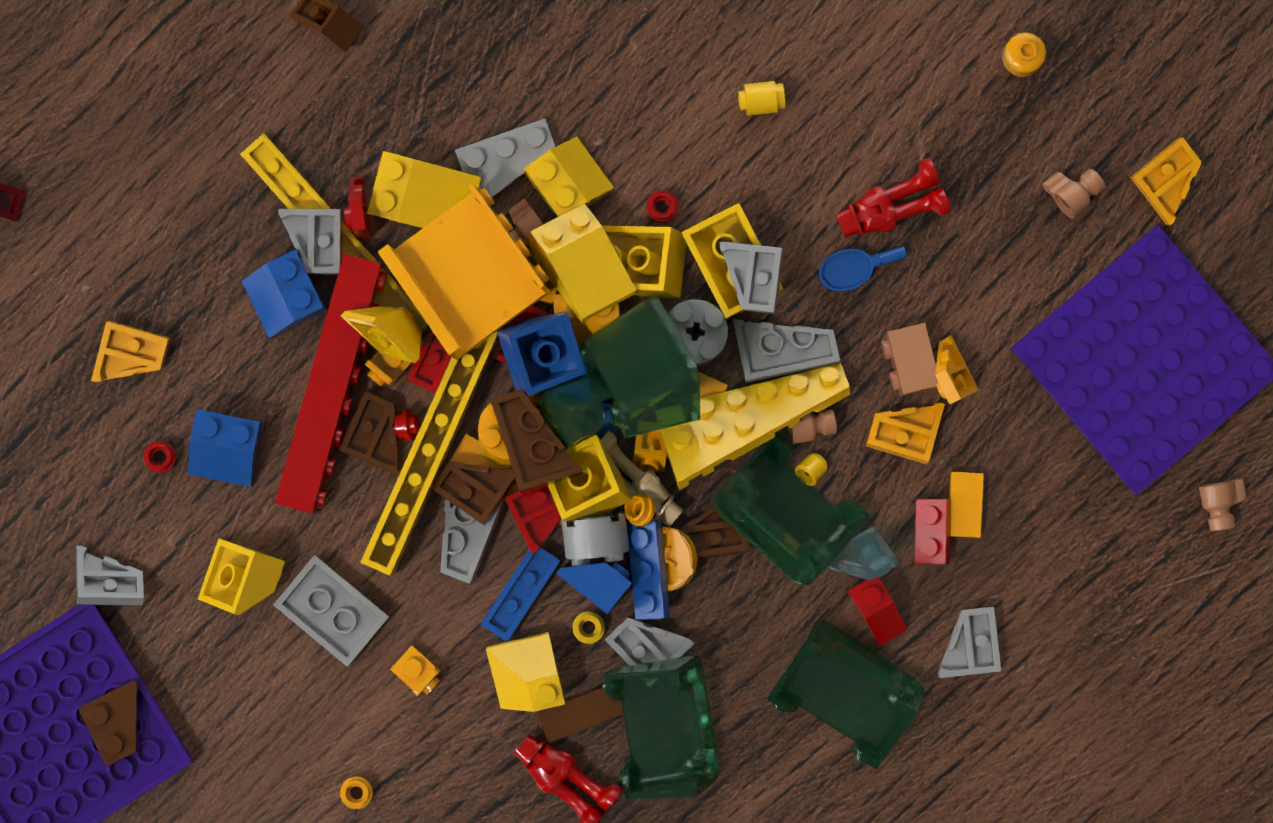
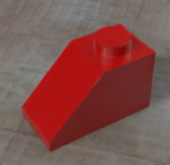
M877 574L871 575L846 590L879 646L907 630L892 598Z

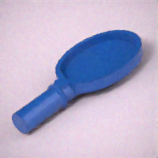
M904 246L881 253H875V255L871 256L858 249L837 251L825 258L818 269L819 281L829 290H853L864 284L871 277L873 268H881L882 265L907 258Z

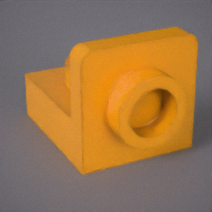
M378 351L371 361L368 360L365 363L370 369L366 375L380 387L385 382L392 387L412 363L385 357Z
M638 420L633 463L644 472L648 470L664 472L667 451L658 423L655 421Z
M413 645L390 669L417 696L422 692L428 695L440 682L436 676L441 670Z

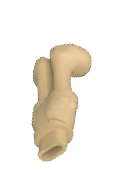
M608 431L601 441L615 465L632 480L630 483L623 478L630 497L638 494L650 496L655 504V515L651 521L661 520L665 527H670L684 509L673 501L675 496L668 492L661 483L660 478L653 471L648 470L644 472L620 450L615 434Z

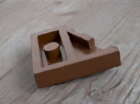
M365 391L339 450L397 475L399 468L397 434L394 424L396 415L395 404Z
M448 462L431 489L485 526L516 479L513 470L510 469L504 470L487 466Z
M741 489L735 490L729 497L717 505H713L704 511V514L681 527V531L690 537L696 547L698 559L750 552Z
M133 680L78 708L106 767L138 752L137 724L139 710H137V690H139V683L137 680Z

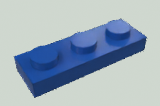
M661 520L650 521L642 527L627 523L635 620L670 617Z
M539 548L533 554L529 549L480 625L508 642L560 563V560L542 548Z

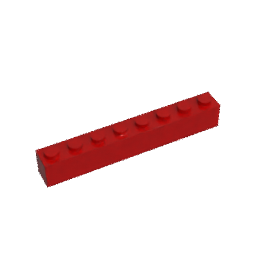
M343 254L274 504L311 514H316L318 508L323 509L327 497V490H323L326 477H332L336 465V459H332L335 446L340 447L344 436L345 428L340 427L343 415H349L353 403V397L349 396L352 384H358L362 366L358 365L360 354H365L369 346V342L344 320L341 315L344 311L379 307V304L374 303L377 291L383 292L388 273L383 272L385 266L380 263Z

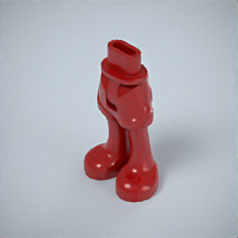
M931 159L921 160L918 165V172L908 181L885 190L880 186L868 190L865 196L857 200L853 206L849 204L847 210L836 214L845 238L856 233L863 236V231L864 233L877 231L886 233L897 227L896 222L925 211H934L941 216L951 213L949 201L941 187L921 198L895 207L893 205L894 202L915 192L939 185V178Z
M531 734L525 738L513 753L524 763L522 767L526 768L536 781V787L545 794L553 792L565 801L577 813L580 819L579 823H598L604 814L565 783L567 779L590 795L604 811H607L623 792V789L617 784L604 786L593 781L574 765L576 759L566 750L560 751L546 744L544 740L540 743Z

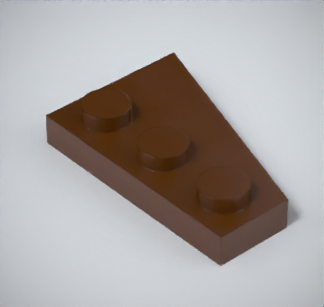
M522 389L490 399L520 493L583 474L582 469L572 459L564 445L554 435Z

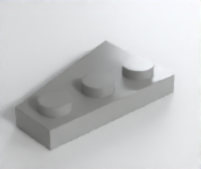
M542 119L456 149L455 152L462 172L482 177L479 190L484 187L493 198L525 173L524 168L554 148L555 145L546 119Z
M732 319L746 383L840 363L834 330L802 326L790 327L773 325V323H753Z

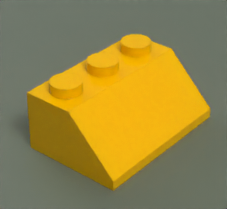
M738 203L681 232L725 319L744 312V310L740 306L735 286L732 283L728 272L729 269L721 252L720 241L761 246L744 211ZM780 282L778 295L781 294L783 291V287Z

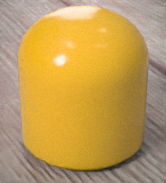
M816 453L808 454L795 468L796 476L802 483L814 486L827 472L828 465L821 455Z

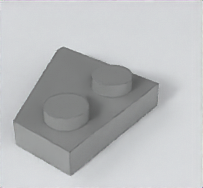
M76 547L77 604L143 605V571L129 565H121L117 560L107 556L104 559H100L88 554L86 547Z
M994 607L960 610L938 670V678L1001 672Z

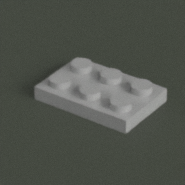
M316 555L311 558L273 604V606L347 667L351 665L390 617Z

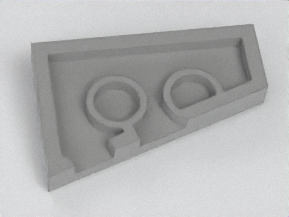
M505 498L485 526L448 500H445L444 512L446 513L445 529L442 538L441 573L473 585L506 501Z

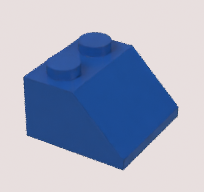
M296 250L266 263L242 281L269 339L327 312L324 302Z
M567 312L526 319L497 330L515 390L522 389L526 396L586 374Z
M196 409L189 444L188 474L252 487L265 424Z
M616 562L612 567L607 563L560 568L556 572L557 575L607 614L632 584L627 580L631 574Z

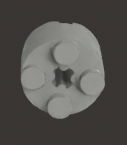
M698 299L687 300L677 304L667 315L663 327V342L668 353L676 361L689 367L704 366L715 360L723 351L728 337L727 322L723 313L713 304ZM693 326H699V331L704 333V336H699L697 341H692L691 335L687 334L686 330H692Z
M609 511L603 515L581 518L571 523L569 521L564 522L561 519L566 559H571L572 566L591 564L593 558L604 557V562L624 559L625 552L630 551L624 511H619V517H613L612 511Z

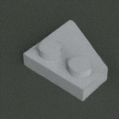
M278 209V214L290 235L291 241L309 275H338L341 265V209Z
M720 241V249L724 255L742 310L776 314L783 248Z
M627 617L605 639L649 687L694 644L689 638L631 617Z

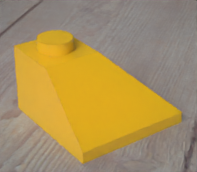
M381 306L344 311L341 315L383 356L411 363L418 361L422 329L413 321L415 316L403 307L397 309Z
M594 435L566 449L572 459L582 469L583 474L548 485L561 519L564 522L603 515L631 501L621 473L598 435Z
M219 538L198 600L235 615H241L275 592L285 561Z
M549 632L486 647L501 709L536 712L565 704L564 691Z

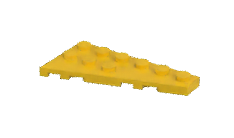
M841 363L655 409L656 420L679 490L687 487L689 481L698 475L706 476L714 471V467L727 459L735 460L774 438L775 432L786 426L792 428L799 424L800 418L813 411L820 412L849 396L850 386Z

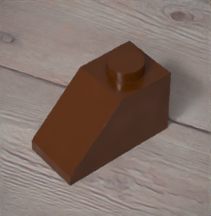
M300 0L289 16L331 46L345 53L356 43L360 32L364 28L362 24L340 6L328 0Z

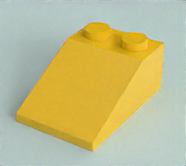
M383 151L367 214L424 228L472 193L468 186L470 183H473L480 189L482 177Z
M585 203L530 231V252L532 257L547 274L549 280L581 323L636 294V288L606 232Z
M602 226L636 288V296L680 298L687 245L680 231L672 227Z

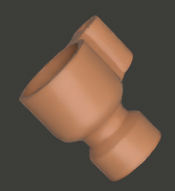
M1088 169L1080 176L1079 182L1072 181L1062 173L1056 172L1042 184L1045 191L1053 197L1061 211L1072 219L1089 206L1092 195L1097 196L1106 188L1103 179L1093 169Z
M523 199L509 209L514 223V230L509 233L515 241L520 238L525 245L530 246V231L544 224L527 201Z
M833 409L822 410L817 415L811 412L800 418L799 424L792 428L787 426L792 445L813 441L819 433H822L824 436L837 434Z
M1244 479L1199 486L1202 507L1210 512L1208 519L1210 531L1236 527L1234 515L1230 513L1229 509L1232 505L1247 498Z

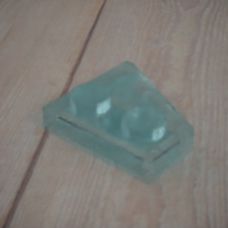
M874 527L819 556L826 569L867 580L883 576L899 565L894 553Z

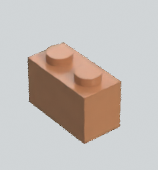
M921 323L888 331L885 334L886 340L881 341L885 359H891L893 371L889 372V378L893 391L898 390L901 397L937 388L936 364L926 324Z

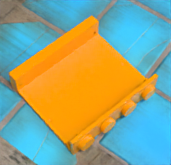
M473 183L468 185L472 193L394 249L387 244L378 251L444 349L455 360H458L551 292L545 284L549 280L547 274L539 264L533 267L527 257L531 255L530 250L520 238L515 241L509 233L513 227L503 213L497 216L491 206L495 201L484 187L479 190Z

